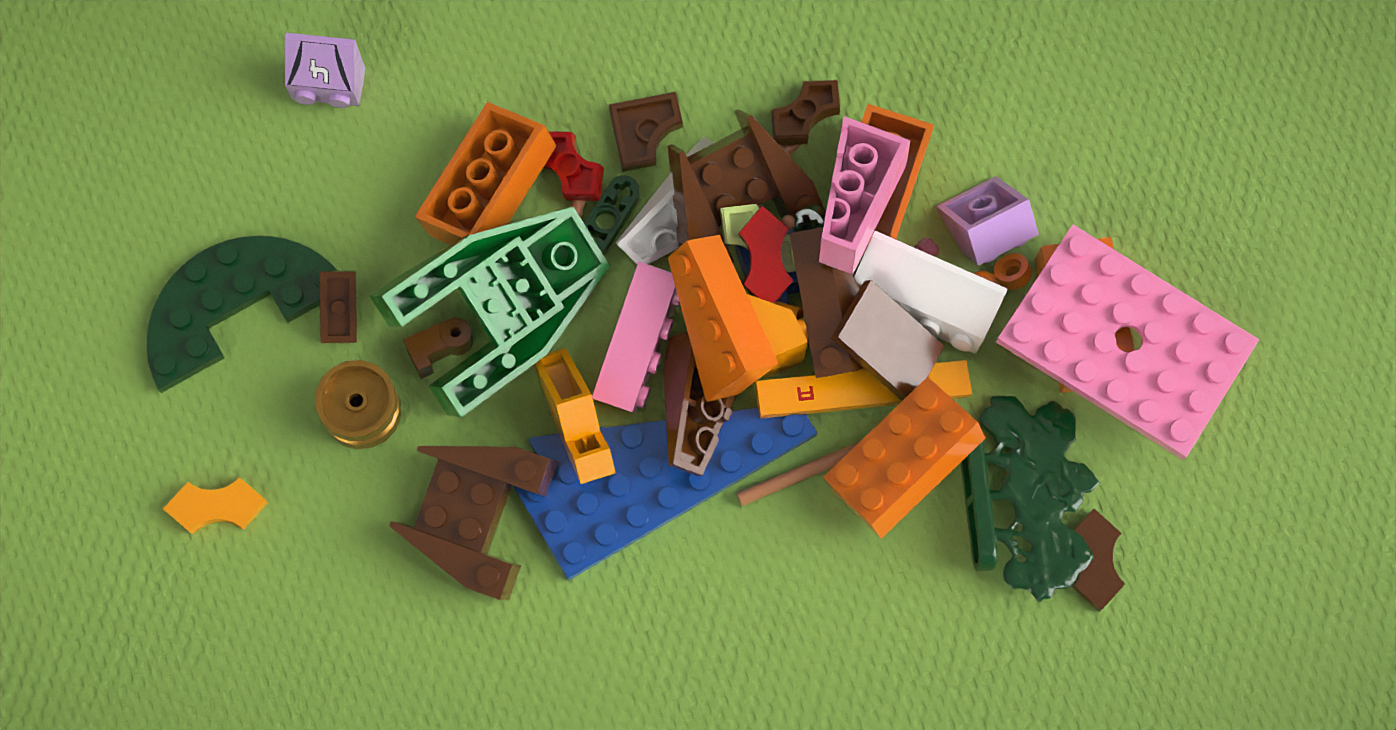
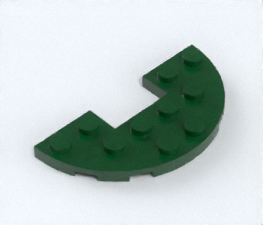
M246 236L230 239L198 253L182 265L169 279L159 294L151 312L147 331V356L151 374L158 390L163 393L225 358L209 328L269 295H272L287 323L320 306L319 271L338 270L327 259L311 248L295 241L273 236Z

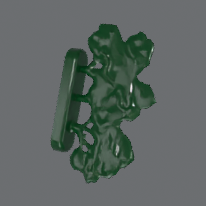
M992 396L990 399L991 405L984 409L979 419L985 430L993 436L996 445L990 453H985L984 442L982 441L960 463L972 562L976 571L993 570L997 564L996 542L1000 540L1013 555L1011 560L1005 564L1003 570L1004 581L1013 589L1029 590L1034 598L1041 602L1043 599H1050L1055 589H1068L1076 581L1078 573L1085 570L1094 559V555L1084 538L1076 531L1061 522V515L1064 511L1075 512L1083 502V494L1093 491L1100 482L1084 463L1068 461L1064 457L1070 444L1076 440V418L1069 409H1063L1057 402L1050 401L1048 404L1038 408L1035 415H1030L1015 396ZM1010 447L1012 450L1011 453L1001 454V448ZM987 462L1003 467L1005 470L1000 490L989 489ZM1007 499L1013 504L1015 519L1007 529L994 527L991 500ZM1019 523L1023 524L1021 532L1014 531L1016 525ZM1011 536H1019L1026 539L1031 544V551L1027 552L1016 547L1017 540H1011ZM1016 554L1024 556L1026 562H1019Z

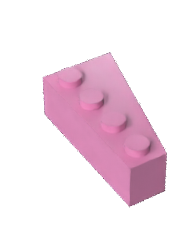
M845 116L843 117L821 238L820 263L853 275L906 167L910 140Z
M638 261L592 399L636 413L638 407L644 408L650 392V388L646 387L651 373L656 374L662 357V354L658 352L663 339L667 340L674 322L671 319L674 309L680 305L671 272Z

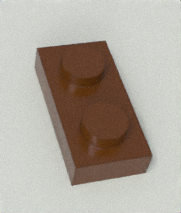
M319 271L320 342L357 343L356 271Z

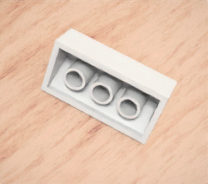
M874 231L854 276L859 288L864 281L872 280L934 337L951 343L954 348L960 351H970L976 354L984 341L1007 292L1005 287L877 231Z

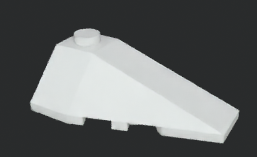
M703 137L686 156L688 157L715 142ZM672 173L669 174L616 242L636 264H638V261L650 264L676 250L678 245H680L676 231L678 223L673 203L674 186Z

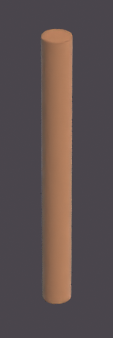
M860 441L736 493L741 507L832 469Z

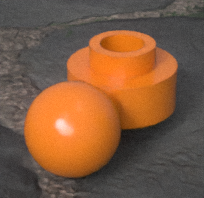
M1011 253L997 261L994 266V272L977 271L973 274L1005 287L1007 290H1015L1028 283L1032 276V270L1025 256Z

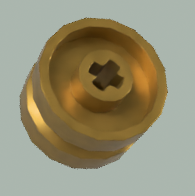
M345 361L332 367L321 378L315 393L316 411L329 434L341 445L354 449L373 448L385 442L396 431L401 418V401L388 374L376 364L367 361Z

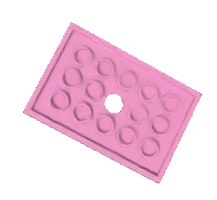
M1072 225L999 335L996 343L1184 460L1259 339L1085 231ZM1122 327L1135 329L1142 339L1140 349L1130 353L1120 350L1116 345L1115 332Z

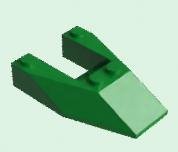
M572 206L467 235L399 275L369 297L389 326L403 327L455 289L459 290L491 341L430 384L429 388L447 415L463 417L548 354L610 265Z

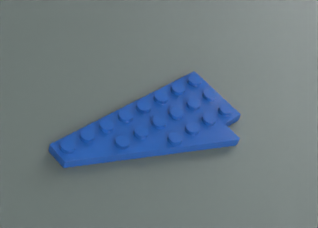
M758 408L733 411L729 420L723 423L718 433L719 441L703 475L695 476L669 466L666 420L600 428L610 448L616 473L580 484L560 435L536 436L528 439L535 454L558 462L547 495H539L514 486V489L569 581L816 437L817 431L806 414H791L783 417L760 419Z

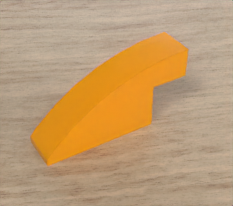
M566 348L548 353L535 363L534 367L554 423L580 484L616 473L610 448L600 431L592 394Z

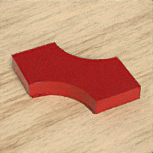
M548 131L557 146L543 168L551 170L559 176L562 182L563 197L567 201H600L604 174L603 166L596 162L587 161L579 155L576 147V136L573 132Z
M760 206L738 233L739 237L746 244L750 257L749 271L742 285L757 298L775 303L793 281L786 272L781 258L782 242L789 228L767 209Z

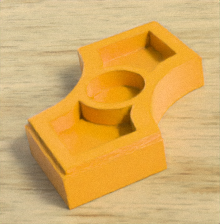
M239 477L232 484L215 490L201 489L187 482L163 510L191 534L197 532L203 526L215 522L232 523L244 530L268 504V501Z

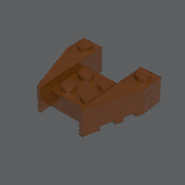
M742 110L734 111L741 127L740 130L688 157L684 150L673 144L667 146L670 172L672 173L674 186L673 203L678 223L676 227L677 239L680 246L688 240L720 235L724 243L723 235L719 229L722 225L720 208L757 204L759 206L773 199L781 219L786 215L794 217L803 206L808 204L818 205L824 211L825 208L813 181L752 115ZM809 215L804 219L803 224L812 221ZM724 244V246H725V248H726V250H727V252H728V254H729V257H730V259H731V261H732V263H733V262H734V259H733V257H732V255H731V253H730V251H729V248H728L727 244Z
M418 446V452L438 459L414 527L391 521L389 526L465 588L498 600H509L521 565L488 554L512 485L546 496L558 462L518 447Z

